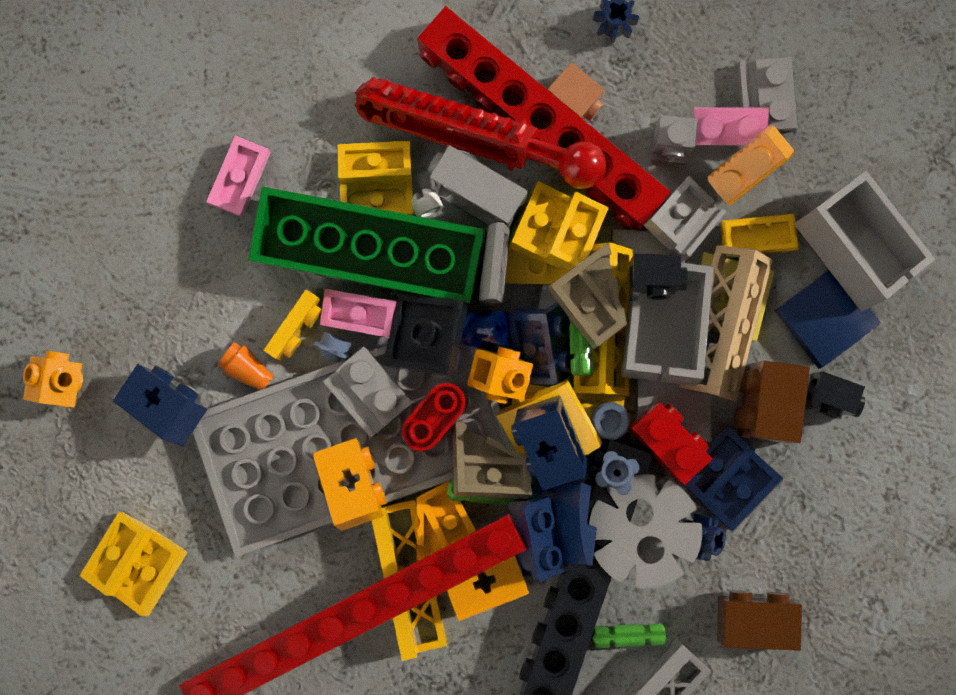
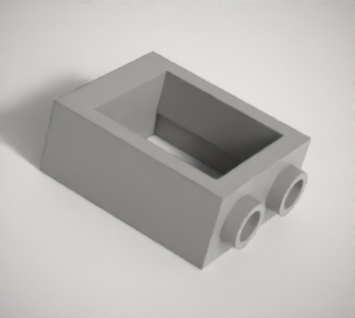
M450 145L444 154L438 152L429 165L428 172L431 173L429 177L431 188L440 198L488 226L496 222L505 223L511 230L525 205L527 190Z

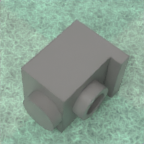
M660 115L654 125L651 162L687 165L688 156L695 148L697 119Z

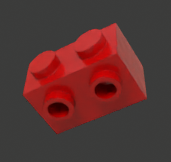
M661 402L653 403L629 425L628 430L650 454H653V458L676 483L685 485L712 460L706 452L710 447L695 431L691 434L687 432L680 424L684 420L683 417L671 404L668 403L664 407Z

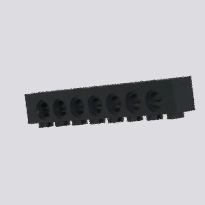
M607 439L604 446L601 445L600 448L596 449L592 460V465L597 467L593 480L587 479L584 483L591 486L587 517L588 525L596 501L600 500L619 509L608 493L607 488L600 487L596 483V474L601 472L604 463L603 456L607 452L614 451L618 456L624 457L627 460L635 459L639 464V472L634 475L647 474L653 454ZM638 499L632 501L627 507L626 515L629 522H631ZM595 540L600 550L611 543L612 540ZM596 559L593 560L592 566L564 565L565 572L560 574L556 587H549L543 607L547 608L548 612L544 623L538 621L535 626L531 643L535 644L536 647L532 659L526 657L522 664L519 679L524 682L519 695H531L538 687L548 688L551 691V695L573 694L612 578ZM575 578H583L587 581V590L581 596H572L568 593V585ZM563 614H570L576 620L574 627L567 632L559 631L555 627L556 620ZM557 650L563 654V661L559 666L548 667L543 663V658L549 651Z

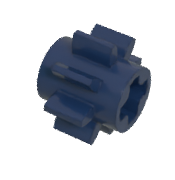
M601 0L600 8L602 11H595L593 21L601 22L597 35L605 34L611 37L612 43L622 34L624 37L630 38L632 29L629 25H637L639 20L638 15L632 14L634 0L629 2L626 0Z
M695 513L693 520L688 519L684 521V523L702 524V541L697 560L709 562L711 555L718 556L722 552L726 542V533L723 528L717 527L719 523L718 518Z

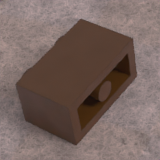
M730 590L729 596H718L717 641L722 646L727 648L801 651L802 604L790 599V594L767 592V598H752V592Z

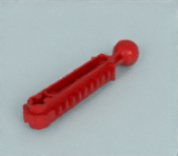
M371 77L369 81L362 83L355 92V107L359 116L365 121L397 129L416 137H422L429 141L443 144L444 146L450 145L457 150L466 151L485 159L488 158L499 164H506L509 171H513L515 167L522 169L529 159L559 169L560 175L565 182L578 189H588L595 186L602 180L606 172V157L598 146L591 142L578 141L565 149L537 140L538 128L528 125L527 119L517 122L508 117L504 118L495 113L485 112L483 109L478 110L466 104L456 103L454 100L449 101L441 96L436 97L428 94V92H420L415 90V88H407L399 83L395 84L386 79H376L375 77Z

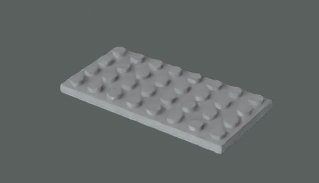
M467 317L453 377L384 366L383 362L387 345L369 351L413 402L411 406L373 438L368 436L323 383V380L333 374L348 359L214 406L206 411L194 429L193 434L235 557L333 522L313 457L314 452L355 438L363 448L369 446L376 466L370 472L374 483H381L387 503L454 479L452 427L434 448L426 451H416L410 448L402 436V428L406 419L438 384H454L461 389L465 396V410L456 422H463L467 425V430L484 439L489 436L500 442L504 448L515 450L496 417L500 411L498 402L486 399L485 392L467 385L476 349H478ZM354 476L349 477L350 484L346 487L350 491L356 490L355 483L358 480Z

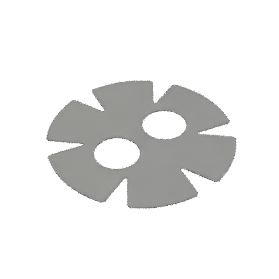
M647 474L633 475L630 493L620 495L616 489L607 488L608 493L619 509L600 500L596 501L593 507L589 525L597 527L595 540H612L611 543L596 551L594 556L600 566L620 583L624 582L632 567L636 565V588H659L676 581L684 575L672 554L691 563L695 561L702 541V524L679 523V520L697 508L689 495L680 486L668 480L657 498H655V476ZM642 499L652 506L653 518L645 526H635L627 518V507L634 500ZM648 536L658 538L664 545L663 557L658 562L652 564L642 561L637 553L639 542Z

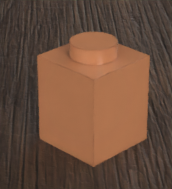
M572 62L547 89L582 119L586 118L589 122L595 118L604 106L600 101L605 89Z

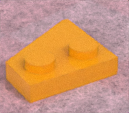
M449 481L416 497L417 561L476 531L461 501L448 499L447 486Z

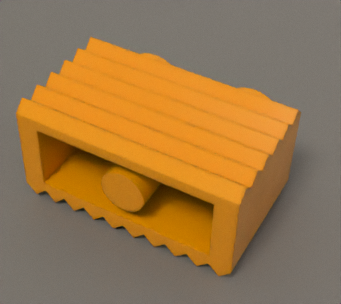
M768 126L753 140L717 167L708 176V182L725 203L730 206L788 161L795 152L775 126Z

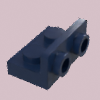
M555 303L547 309H513L507 313L513 350L521 352L520 360L533 364L529 384L556 385L572 374L571 359H574V354H570V320L559 303Z
M550 497L516 499L508 502L510 515L527 547L525 551L518 554L523 576H533L535 582H542L564 573L565 568Z

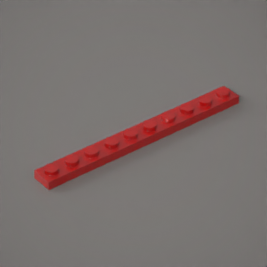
M509 513L180 684L179 687L183 695H244L527 549L526 544Z

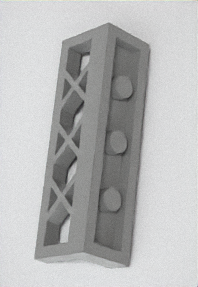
M676 638L625 695H657L663 688H669V695H675L674 687H682L676 695H690L711 670ZM689 660L699 669L689 681H674V676Z

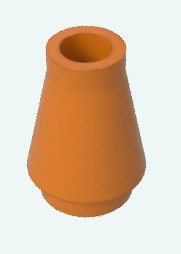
M235 342L217 364L219 368L224 370L223 375L253 387L258 391L265 389L274 376L245 345L241 347Z

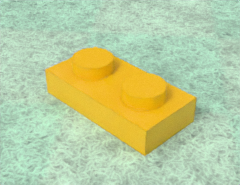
M306 289L263 351L280 361L285 356L290 358L302 342L298 337L306 325L311 328L319 319L322 309L319 307L323 301Z

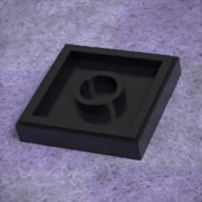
M399 293L383 365L389 368L453 377L469 304L463 300Z

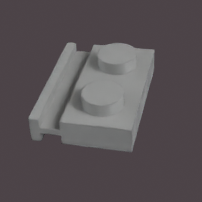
M792 57L756 59L750 62L740 60L736 65L740 107H768V126H775L779 132H794L798 126Z
M688 175L644 226L670 251L674 249L681 255V262H683L692 255L726 211L723 208L719 210L712 204L715 200Z
M365 346L337 368L333 374L323 380V383L370 438L376 436L377 433L413 404Z

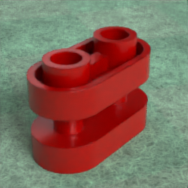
M441 383L436 385L403 424L402 436L410 448L416 451H426L434 448L465 410L466 400L461 389L451 383Z

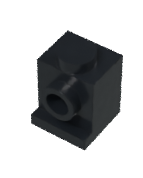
M633 254L629 262V301H637L640 294H647V298L651 300L669 299L670 295H675L677 291H686L688 271L687 267H681V255Z
M824 371L812 373L807 388L805 409L812 410L821 407L819 413L840 420L842 415H851L857 418L862 413L865 405V397L862 396L865 386Z

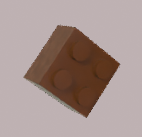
M765 360L746 365L739 392L743 393L741 407L736 408L734 414V428L738 429V435L741 438L801 444L810 367Z

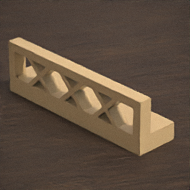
M716 246L711 265L714 267L708 331L716 326L720 333L719 340L710 349L706 347L705 363L707 362L711 369L707 385L697 384L696 386L680 384V388L713 395L723 400L737 401L773 261L771 258L755 249ZM726 256L739 257L737 270L726 278L723 272ZM726 290L729 296L728 305L717 313L714 308L715 299Z

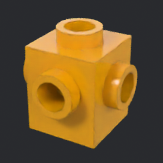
M498 347L497 353L476 349L467 385L485 392V398L495 402L507 404L508 398L524 400L533 364L520 360L521 352Z
M46 350L45 358L31 356L30 362L26 365L23 372V382L25 384L23 400L75 408L77 392L81 389L83 383L82 364L69 362V354Z

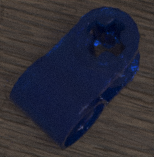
M493 311L486 313V315L467 313L461 339L464 345L486 348L488 351H498V347L513 350L507 316L509 312Z

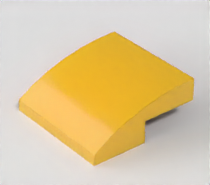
M410 141L337 144L341 202L414 216L412 207L413 179Z
M537 181L508 248L544 263L571 270L589 257L608 207L576 191L570 197Z
M568 380L539 390L531 399L502 408L496 415L517 452L528 457L523 445L518 446L512 435L511 425L514 424L517 409L558 395L561 396L585 455L601 447L603 443Z
M118 512L79 576L104 595L115 596L140 616H149L188 552L149 526L124 512Z

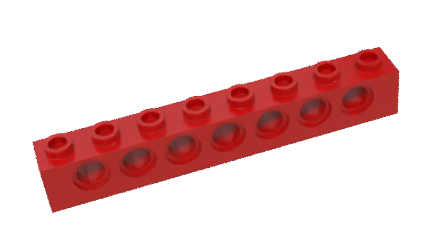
M447 6L439 12L417 38L420 58L431 68L435 69L438 66L448 74L447 80L461 92L466 89L476 97L474 102L483 111L488 113L494 112L498 116L508 117L517 122L527 119L530 126H533L530 122L533 117L543 116L548 119L550 125L545 129H537V140L559 146V141L568 138L575 143L578 141L591 142L598 146L606 157V172L602 180L595 186L588 188L585 194L588 198L602 205L605 204L615 213L613 215L614 219L624 228L630 230L633 227L635 230H640L671 193L670 190ZM454 48H461L467 54L464 58L455 60L450 58L448 53ZM485 70L491 72L494 75V79L488 83H482L475 76L478 72ZM509 93H515L521 97L522 102L516 106H509L503 101V97ZM619 184L629 186L633 192V197L627 200L619 198L615 192V186Z

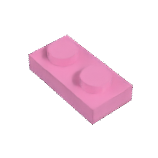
M694 107V118L697 119L695 145H746L768 127L769 108Z
M235 135L206 202L211 206L243 218L271 154L270 150Z
M326 288L320 325L389 338L397 300Z

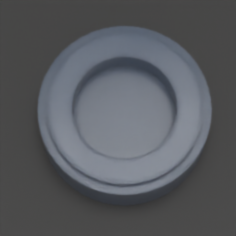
M608 402L599 405L594 410L591 416V423L599 437L614 440L622 437L627 432L630 419L628 412L623 406L614 402Z

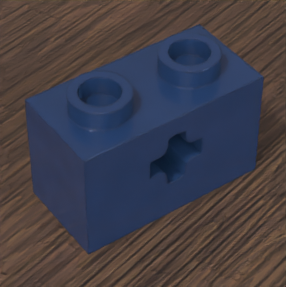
M137 364L113 399V402L161 439L183 447L208 409L196 401L199 394L182 383L178 386L174 385L171 382L174 376L163 368L155 365L151 370Z
M560 395L517 409L514 424L511 425L512 435L518 446L523 445L528 456L526 458L528 472L532 479H538L543 491L586 477L588 460Z

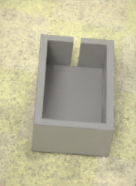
M867 171L857 176L794 223L861 312L887 300L909 282V279L915 277L935 260Z
M681 263V267H687L688 271L686 291H677L675 295H670V298L665 300H651L647 298V294H640L637 301H628L621 377L654 381L661 374L662 382L696 386L704 379L713 266Z

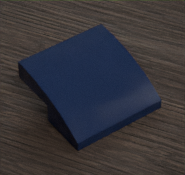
M829 269L774 310L818 369L841 355L881 323L870 308L863 312L860 311Z
M727 425L709 444L710 448L706 452L712 460L683 486L733 533L783 481V477L755 453V449Z
M566 483L543 491L540 484L531 485L532 495L529 498L550 497L564 565L592 566L597 527L587 524L591 486L584 483Z

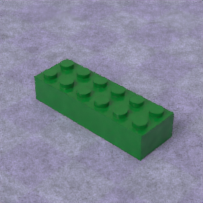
M262 186L248 261L471 303L485 230Z

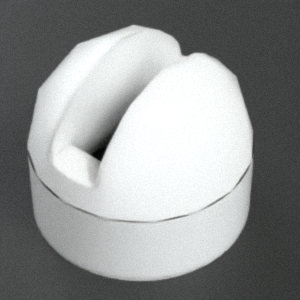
M422 189L424 197H421L416 192L412 199L413 211L419 217H429L444 207L439 196L431 189Z

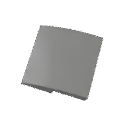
M493 223L485 230L478 305L480 307L495 308V303L503 304L510 229L505 223Z

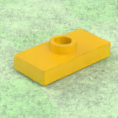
M795 214L723 220L719 223L722 246L755 249L764 255L795 252L799 250L797 231L794 225L796 223Z
M508 248L505 283L553 284L570 271L533 259Z

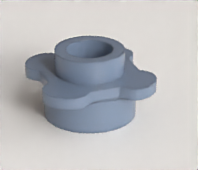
M324 332L321 340L315 341L313 344L321 349L319 355L335 362H340L341 358H350L352 355L348 352L351 342L328 332Z
M614 451L607 452L603 456L602 470L596 474V483L600 487L609 486L616 489L618 494L626 495L632 490L631 481L633 475L639 472V464L635 459L627 460L624 457L618 456ZM620 470L621 475L616 477L614 471Z

